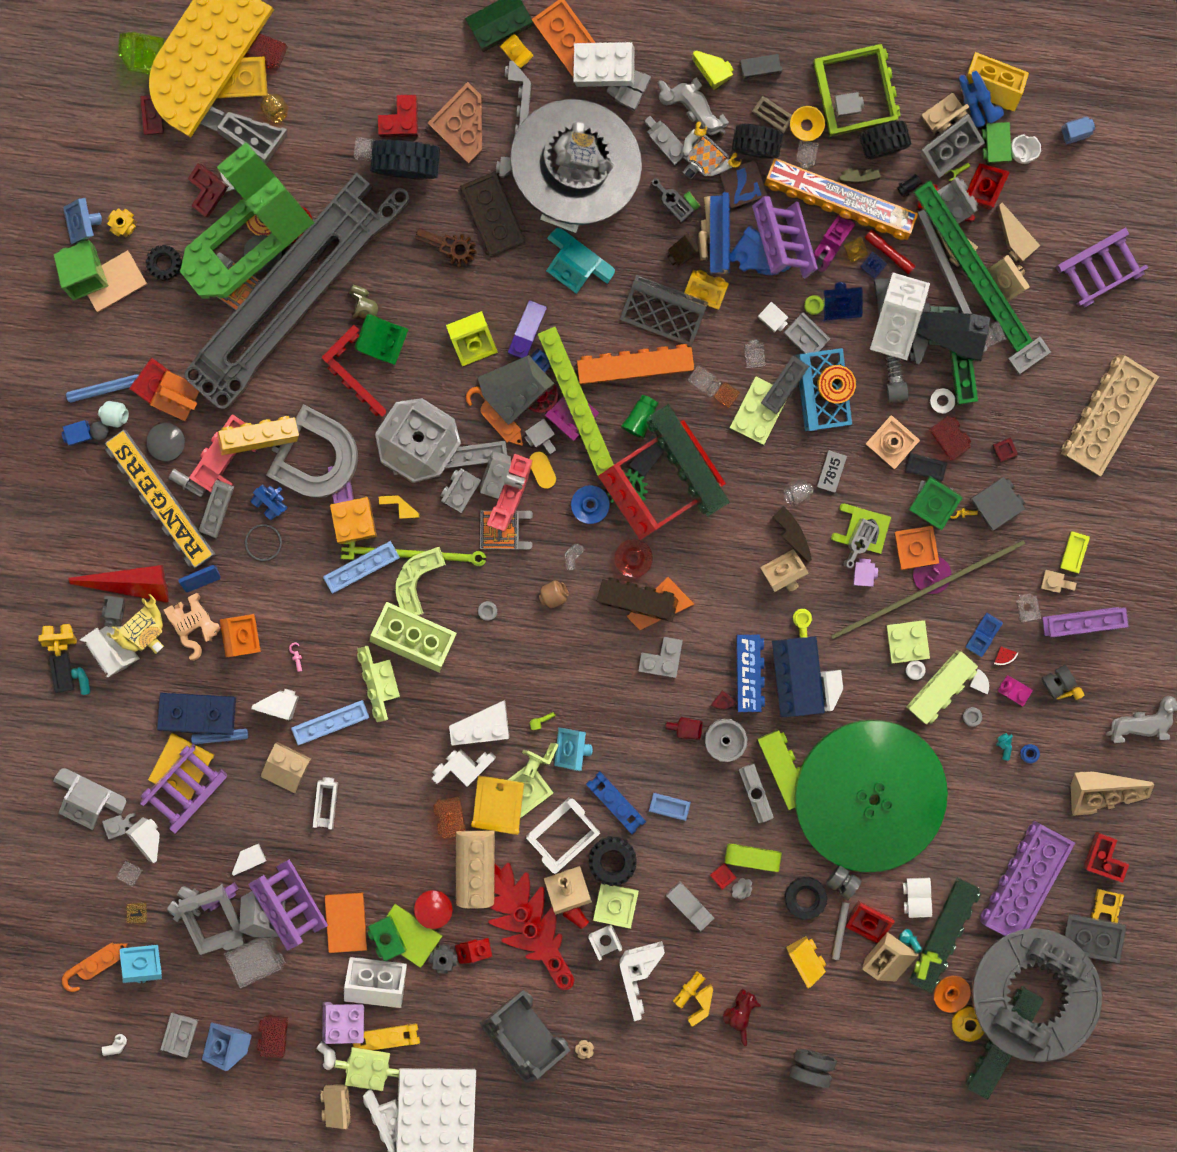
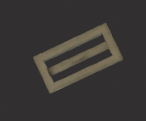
M764 96L761 97L752 111L753 114L783 134L790 125L792 115ZM763 102L787 117L788 120L785 121L761 104ZM758 109H761L762 111H764L765 113H767L768 115L782 123L784 126L781 127L780 125H778L777 123L763 115L761 112H759Z

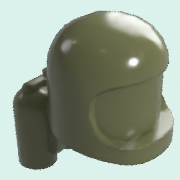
M353 284L349 294L357 302L352 317L365 319L368 314L377 316L378 305L375 301L366 298L369 296L367 289Z

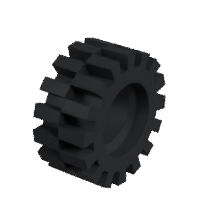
M158 245L147 254L146 268L155 278L167 281L175 278L174 276L180 273L182 259L174 248ZM163 255L168 256L171 260V265L166 270H160L157 267V259Z

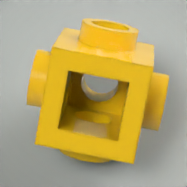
M118 208L117 211L113 210L107 224L111 226L110 231L119 237L122 234L124 237H127L135 230L137 221L132 219L134 215L126 209L121 211ZM122 218V219H123V224H122V225H118L117 223H118V222L120 221V219Z

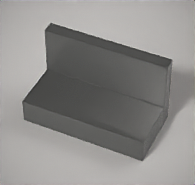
M779 54L740 60L743 80L782 73Z

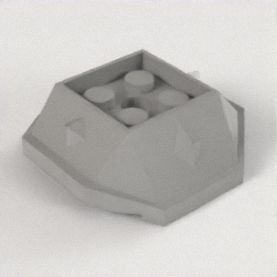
M422 398L396 402L375 433L380 462L412 483L439 477L461 445L455 419ZM419 434L423 437V441L415 442L413 436Z

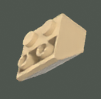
M887 932L865 957L862 970L877 980L896 982L918 957V953L916 954L915 951Z

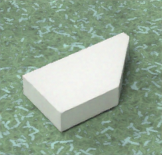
M259 843L240 852L232 872L233 876L266 862Z

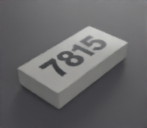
M828 450L817 484L818 488L836 492L847 456Z

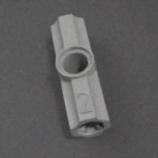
M755 764L740 768L739 772L758 823L774 818ZM758 788L761 790L762 794L759 798L751 796L753 789Z

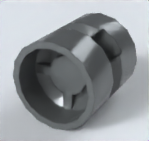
M1066 665L1056 669L1055 674L1049 673L1041 678L1053 699L1063 695L1064 690L1070 691L1077 687V683ZM1058 679L1061 685L1057 686L1055 680Z
M838 866L827 880L826 885L833 891L838 890L839 895L848 901L857 891L862 880L855 875H849L847 869Z

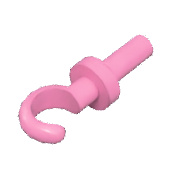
M292 643L289 650L294 654L292 659L296 662L297 672H301L300 659H302V656L299 655L298 651H292V646H299V644Z

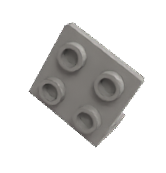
M956 177L951 183L937 192L959 224L978 210L976 208L978 204L973 196L970 197L966 191L968 188L965 182Z

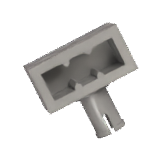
M492 451L480 484V493L499 499L505 484L520 490L522 489L525 478L509 474L511 456Z

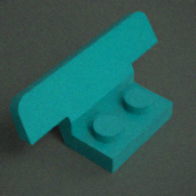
M556 228L548 236L547 239L561 249L546 270L549 274L576 294L592 273L608 284L615 273V269L561 228Z

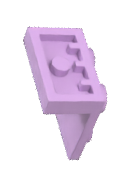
M323 1002L322 1041L325 1044L363 1043L364 1005H333L331 1002Z

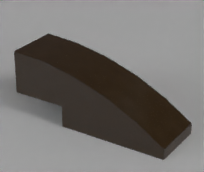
M782 506L773 516L786 530L781 537L807 562H810L812 558L805 535L793 515Z

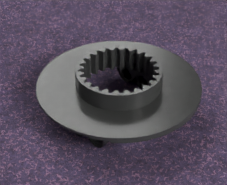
M1034 928L1010 933L995 942L980 960L974 975L972 1000L974 1011L982 1030L998 1048L1022 1060L1045 1062L1069 1055L1089 1038L1100 1016L1102 989L1096 968L1087 954L1076 943L1059 933ZM1031 967H1040L1041 970L1047 969L1048 974L1054 973L1053 979L1059 980L1057 986H1062V989L1059 991V993L1063 994V997L1060 998L1063 1005H1058L1060 1011L1055 1012V1017H1051L1050 1021L1039 1024L1031 1023L1018 1015L1017 1012H1012L1013 1005L1008 1004L1011 998L1007 997V994L1011 992L1007 988L1012 985L1010 980L1015 979V974L1020 973L1021 970Z

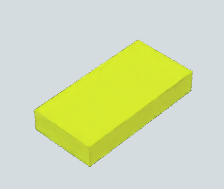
M1070 532L1060 565L1061 569L1079 574L1090 539L1089 536Z

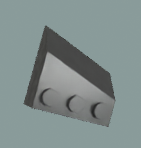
M529 355L478 377L483 397L508 425L517 420L554 385L553 381Z

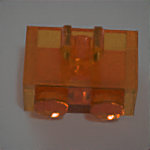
M460 795L437 799L433 807L435 816L439 815L440 823H437L438 834H442L444 839L455 837L456 831H466Z

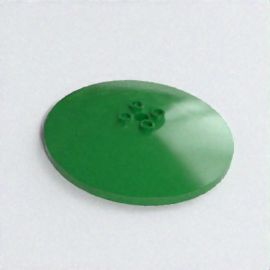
M862 720L833 730L812 748L800 768L794 799L800 827L811 845L823 857L849 870L880 872L909 862L930 844L943 822L947 807L948 791L945 773L937 755L920 736L910 729L893 722ZM874 794L878 795L879 801L876 804H871L869 798Z

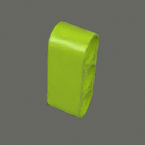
M727 844L724 863L779 872L782 852Z

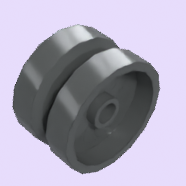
M796 1049L794 1059L799 1064L791 1066L790 1077L807 1084L829 1088L832 1076L827 1072L835 1070L837 1060L816 1051Z

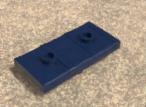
M160 693L157 731L233 735L236 697Z

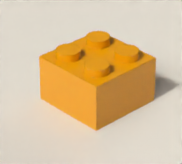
M368 497L330 505L336 538L339 544L377 537L371 503Z

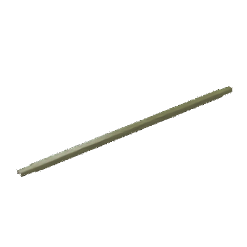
M1021 541L843 628L841 631L831 635V637L834 639L1015 550L1024 545L1025 542Z

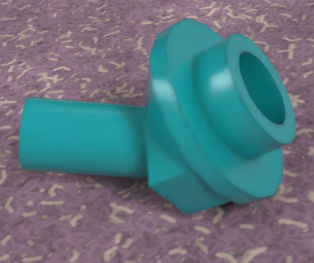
M1004 733L997 738L996 746L1004 749L1002 759L1006 761L1010 760L1012 752V734Z
M905 929L900 934L899 941L908 947L912 945L915 953H920L922 948L917 941V937L913 936L911 930Z

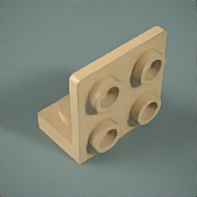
M951 93L923 113L921 117L933 134L937 132L942 134L950 128L952 121L957 123L968 114L966 111L969 106L968 104L962 106L954 93Z

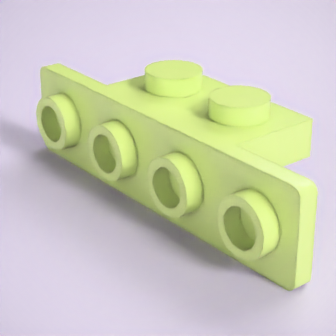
M369 646L358 648L357 658L363 669L362 676L367 684V695L373 707L372 714L376 722L386 721L388 717L383 701L400 697L391 661L386 660L373 664Z

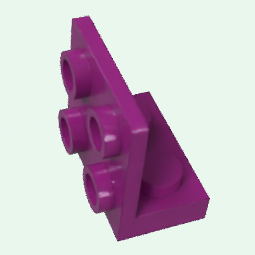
M563 396L545 416L570 439L575 441L580 436V433ZM588 403L595 419L599 412Z

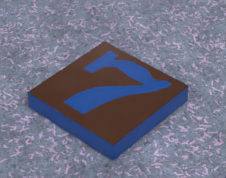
M756 160L741 164L738 167H732L719 174L725 193L729 192L731 209L767 196Z

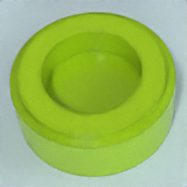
M816 295L808 297L804 303L806 312L811 315L819 314L824 307L823 300Z

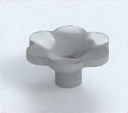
M741 878L732 887V897L735 899L739 898L740 900L749 897L752 891V881Z

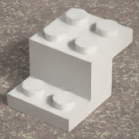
M462 749L458 752L454 750L446 758L448 762L445 765L441 763L432 772L434 774L432 779L438 784L452 771L468 786L496 756L492 752L488 755L484 752L477 759V765Z

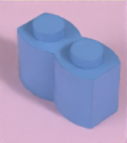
M1088 116L1064 123L1061 127L1066 144L1089 138L1090 135H1093V130H1095L1094 122Z

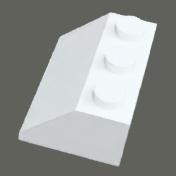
M350 957L344 987V1001L401 1008L407 964Z

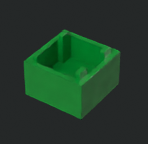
M929 475L909 506V510L942 530L963 497Z

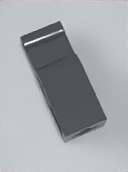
M657 178L652 180V187L657 188L662 194V204L682 224L694 212V209L678 192L673 189L665 190ZM667 195L675 196L674 203H672L671 201L668 203L666 202Z

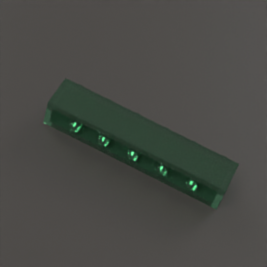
M669 404L647 417V427L658 437L657 443L668 453L667 458L669 462L678 469L677 474L679 478L688 485L689 488L687 490L691 497H695L698 501V508L701 513L706 514L708 517L729 504L730 501Z
M957 877L922 951L923 954H927V951L937 953L942 962L939 964L930 961L925 980L917 978L916 972L913 970L908 980L911 984L930 993L933 989L935 990L940 982V979H938L940 973H944L948 966L946 960L949 954L952 955L957 945L954 943L957 937L960 938L964 932L965 927H963V924L972 915L973 910L971 907L974 902H978L981 896L978 886Z
M1021 986L1020 989H1016L1012 996L1014 1000L1011 1004L1013 1005L1011 1011L1017 1012L1022 1018L1032 1023L1045 999L1026 987ZM990 1039L987 1040L984 1049H986L982 1056L979 1055L975 1062V1070L973 1073L970 1072L965 1080L967 1083L966 1087L987 1100L1012 1058L1011 1055L998 1048Z

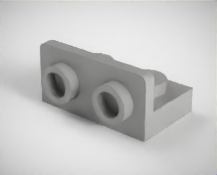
M461 468L459 471L455 470L450 478L453 481L450 487L446 486L440 495L443 497L442 502L460 513L463 512L481 482L480 479Z

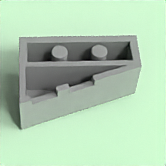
M230 112L226 114L217 127L218 134L238 148L247 142L265 165L287 137V129L274 127L268 123L257 122L251 118Z

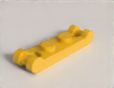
M409 1024L364 1031L366 1044L353 1043V1048L378 1050L419 1044L420 1038L417 1037L416 1031L418 1030V1025ZM404 1032H409L410 1038H404Z

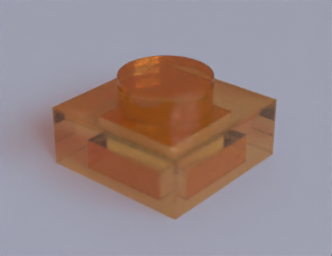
M724 382L714 398L727 408H730L740 392L727 382Z

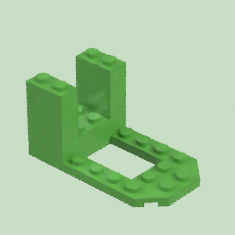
M247 142L217 166L218 170L243 199L185 248L180 272L202 299L212 296L227 298L315 223ZM256 214L272 233L228 270L213 250Z

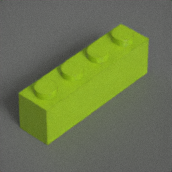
M775 730L757 738L787 808L791 810L795 808V786L800 768H795L793 761L796 759L792 750L788 751L785 744L788 741L784 732L780 733L779 730Z

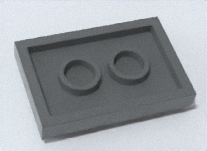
M1069 914L1065 937L1076 943L1090 958L1120 963L1126 924Z

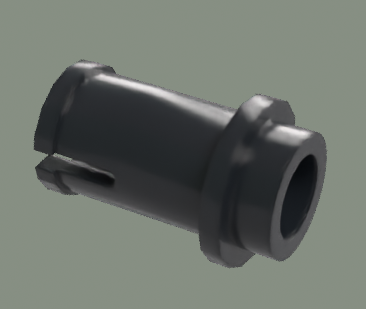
M915 174L903 184L899 183L897 190L902 197L909 196L911 191L922 185V181Z

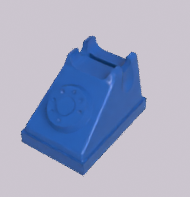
M749 226L730 253V261L733 263L738 260L740 262L739 269L742 271L754 269L759 274L778 275L779 273L774 274L770 271L760 233L752 226ZM786 266L780 272H785L789 270L792 266Z

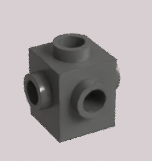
M448 945L435 947L434 952L430 953L429 964H433L432 969H437V973L452 971L453 966L457 965V955L454 954L455 949H451ZM445 957L446 963H440L439 959Z

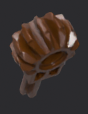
M423 229L417 230L415 238L440 248V253L445 254L446 258L452 257L450 260L451 264H454L457 260L458 267H461L462 261L468 266L469 264L466 259L475 260L470 254H477V250L471 249L476 246V243H470V236L464 241V234H461L460 240H458L456 235L451 237L445 234L443 238ZM458 246H464L466 248V251L463 255L456 254V248Z

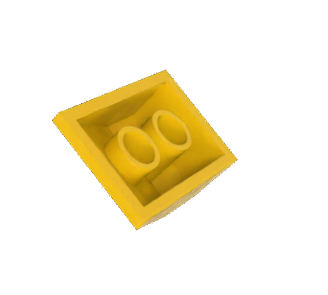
M805 936L786 947L808 988L811 987L826 972L824 967L827 966L822 956L818 957L814 950L817 947L812 939L808 940Z

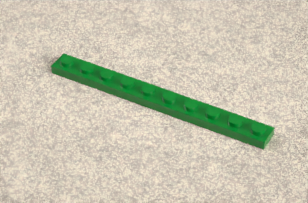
M927 181L913 191L1014 351L1018 352L1033 342L932 182Z

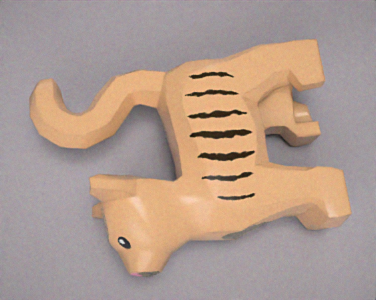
M195 593L188 597L191 606L190 612L184 613V604L182 602L175 605V609L173 605L164 609L168 620L172 623L180 637V642L184 647L194 649V653L189 657L190 660H197L202 652L201 646L197 642L188 640V635L192 631L201 627L203 637L207 642L209 640L213 641L212 638L221 630L218 623L210 620L208 612L199 603L200 595Z

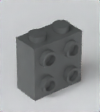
M1001 477L970 498L991 531L1025 510L1023 506L1025 504L1024 500L1019 494L1016 496L1012 490L1014 485L1009 479Z

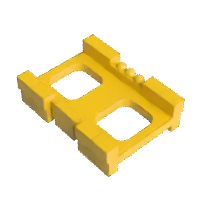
M1097 888L1095 895L1096 905H1094V912H1091L1090 918L1099 919V914L1103 912L1111 914V922L1118 923L1117 916L1119 915V907L1122 906L1124 895ZM1105 894L1116 896L1114 906L1102 903Z

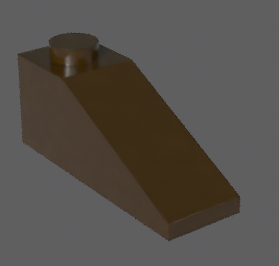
M687 233L668 249L669 255H667V258L672 265L676 264L680 267L695 257L699 249Z

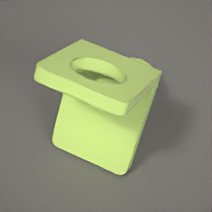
M550 743L544 758L530 751L523 750L522 753L529 756L528 758L530 759L522 774L534 779L540 763L550 765L558 744Z

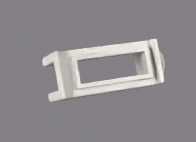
M323 777V780H319L317 783L313 827L315 828L318 826L328 827V829L334 828L338 782H334V778ZM323 788L332 789L329 819L320 818Z

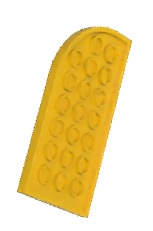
M192 0L158 52L150 71L149 89L152 102L157 112L170 126L188 137H192L273 13L274 9L272 6L261 0Z

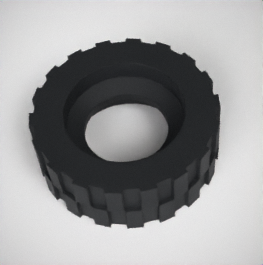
M806 876L792 881L787 886L784 896L785 904L790 913L802 920L817 918L820 913H823L828 900L823 885L818 880ZM810 889L814 892L815 902L812 906L805 908L797 903L796 897L800 890Z

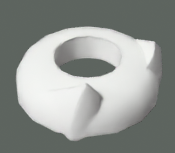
M936 389L931 395V406L939 413H947L954 407L956 397L948 389ZM940 395L948 397V403L944 406L937 403V398Z

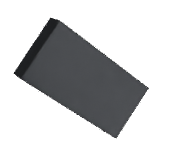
M652 435L650 439L647 441V443L656 437ZM659 440L639 453L629 466L645 477L668 446Z
M910 453L905 472L929 477L930 475L936 480L943 481L947 462Z
M69 652L61 653V656L49 655L55 693L75 690Z

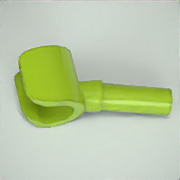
M966 163L955 170L950 169L946 172L945 175L949 172L954 173V177L948 181H952L956 178V175L969 168L970 164Z
M554 712L541 718L532 719L530 721L531 730L541 729V722L555 717Z

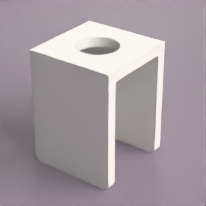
M612 924L589 934V940L599 961L602 960L603 955L616 949L619 952L622 951V945ZM603 935H608L611 938V943L608 946H603L600 943V938Z

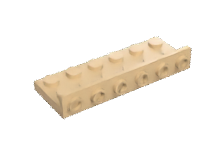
M1118 355L1113 358L1110 363L1111 368L1101 378V385L1098 390L1093 392L1089 406L1083 409L1081 413L1082 418L1079 423L1074 425L1071 437L1062 446L1061 454L1072 459L1098 476H1102L1159 376L1125 355Z

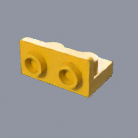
M693 270L684 293L707 301L708 306L719 310L729 283L721 277L714 278L709 276L702 270Z

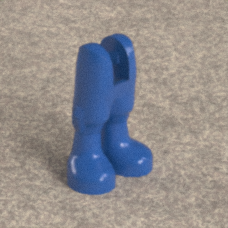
M973 71L971 74L974 83L969 84L966 75H961L959 80L964 103L968 104L971 112L970 117L976 127H981L986 123V119L988 123H992L1001 118L1004 111L999 105L993 106L990 92L987 90L982 77L977 71ZM978 102H980V103L982 104L983 109H984V112H985V116H984V114L980 111V108H979V106H978Z

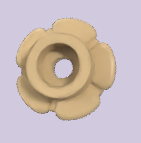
M582 1040L576 1045L575 1052L581 1059L590 1058L593 1055L594 1046L591 1042Z

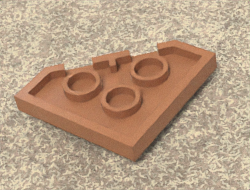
M467 82L428 122V125L468 164L482 151V96Z

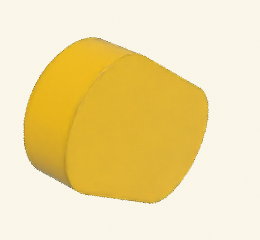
M542 452L533 453L530 456V459L533 461L531 469L538 484L545 489L553 487L556 483V476L547 456Z

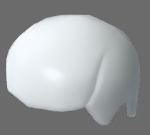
M1023 134L1014 138L1011 142V157L1018 163L1028 164L1037 159L1041 153V144L1035 136L1028 137Z

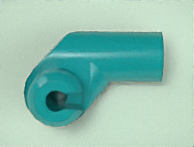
M78 667V669L73 668L71 671L72 678H79L81 694H89V679L84 669Z

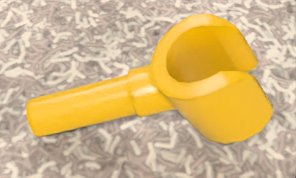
M1076 687L1071 691L1063 693L1057 700L1072 695L1075 700L1084 697V692L1080 687Z

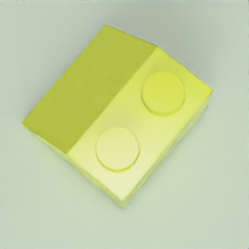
M482 311L446 325L462 366L498 353Z

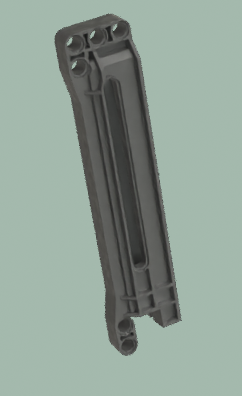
M356 173L315 219V223L301 235L202 348L194 361L186 369L185 379L216 407L220 409L230 408L247 389L261 364L367 243L391 224L409 204L410 197L405 189H395L380 206L379 212L375 214L362 202L373 188L363 177ZM399 193L406 195L404 202L399 203L396 201V196ZM392 208V216H383L384 209ZM339 239V245L242 356L235 363H231L233 354L332 241ZM193 370L199 372V377L196 380H191L190 373ZM234 381H239L241 384L238 391H233L231 388V384ZM210 382L213 384V390L210 393H206L204 386ZM222 395H226L228 398V402L224 406L219 404V398Z

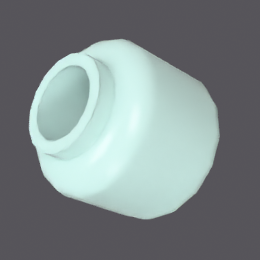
M107 401L99 408L98 415L104 425L121 427L127 422L129 412L123 403Z

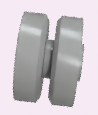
M723 718L716 720L708 727L705 733V745L713 758L719 761L730 762L743 755L747 747V735L738 722ZM724 737H728L730 742L724 744L722 740Z

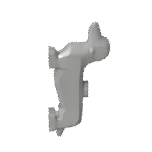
M697 77L692 80L691 84L681 83L673 89L664 81H658L661 91L659 100L662 104L683 103L688 109L687 116L692 122H701V129L707 126L706 133L708 135H714L718 132L726 133L723 128L727 127L729 122L723 114L719 116V119L712 115L706 97L699 91L702 84Z
M1166 696L1161 699L1159 710L1156 714L1145 715V712H1135L1133 716L1114 719L1111 730L1106 735L1111 736V740L1114 743L1125 742V738L1122 735H1128L1129 733L1142 736H1154L1157 734L1159 740L1170 739L1167 731L1173 724V712L1177 711V701L1174 697Z

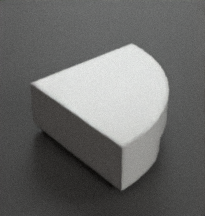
M977 669V674L973 677L970 687L988 694L989 681L986 675Z

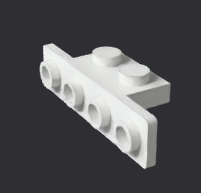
M372 1089L367 1090L363 1096L364 1105L366 1108H369L372 1122L374 1125H377L380 1131V1138L382 1142H385L388 1152H396L398 1102L395 1099L379 1105Z

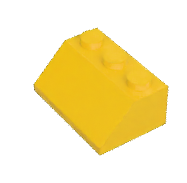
M975 52L966 74L969 84L974 83L971 73L977 71L990 92L991 102L1015 112L1022 97L1029 73Z

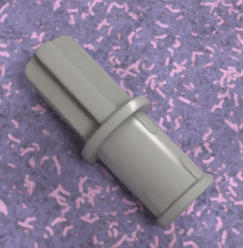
M175 468L168 478L182 486L183 490L187 489L199 497H202L206 491L204 487Z

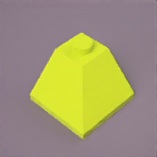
M699 51L693 52L692 60L713 90L733 77L732 72L734 69L728 61L724 62L722 58Z

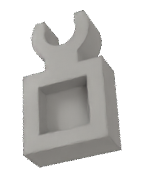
M135 813L127 815L124 820L122 815L102 821L108 839L125 834L127 831L126 827L131 828L134 825L130 823V818L136 816Z

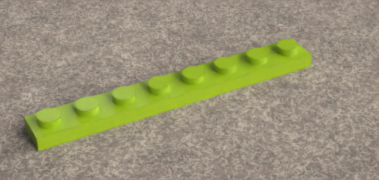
M553 327L539 333L538 337L598 476L614 464L557 329Z

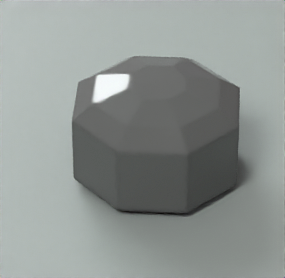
M101 421L93 423L90 428L91 436L97 440L106 439L110 432L108 426L104 425Z

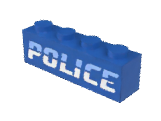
M760 634L736 635L738 712H761V707H765V696H761V688H765L764 677H761V669H764V657H760V650H764V638H760Z

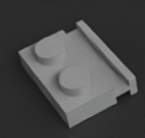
M801 313L783 332L803 353L818 352L830 340L804 313Z
M172 1012L160 1050L187 1058L199 1020Z

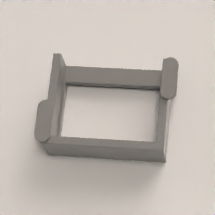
M223 884L216 889L183 900L179 899L178 911L200 955L220 948L230 950L243 945V933L239 932L240 921ZM219 900L232 930L204 938L191 910Z

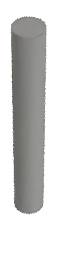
M842 902L832 953V959L839 960L850 905V903Z

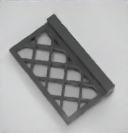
M636 275L620 320L691 347L708 302ZM634 291L642 292L645 299L636 303L633 297ZM658 298L663 306L654 310L650 300ZM647 302L651 311L642 315L638 305ZM676 305L681 313L672 316L668 307ZM635 307L639 317L634 319L626 317L627 310ZM665 309L669 318L660 322L656 312ZM695 312L699 314L698 320L690 323L686 314ZM653 314L657 323L651 326L647 325L644 317ZM683 315L687 325L677 328L673 319ZM671 321L675 330L666 332L662 324ZM689 328L692 334L690 340L682 338L679 331Z

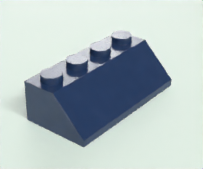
M811 636L772 641L780 716L793 717L825 713L817 637Z

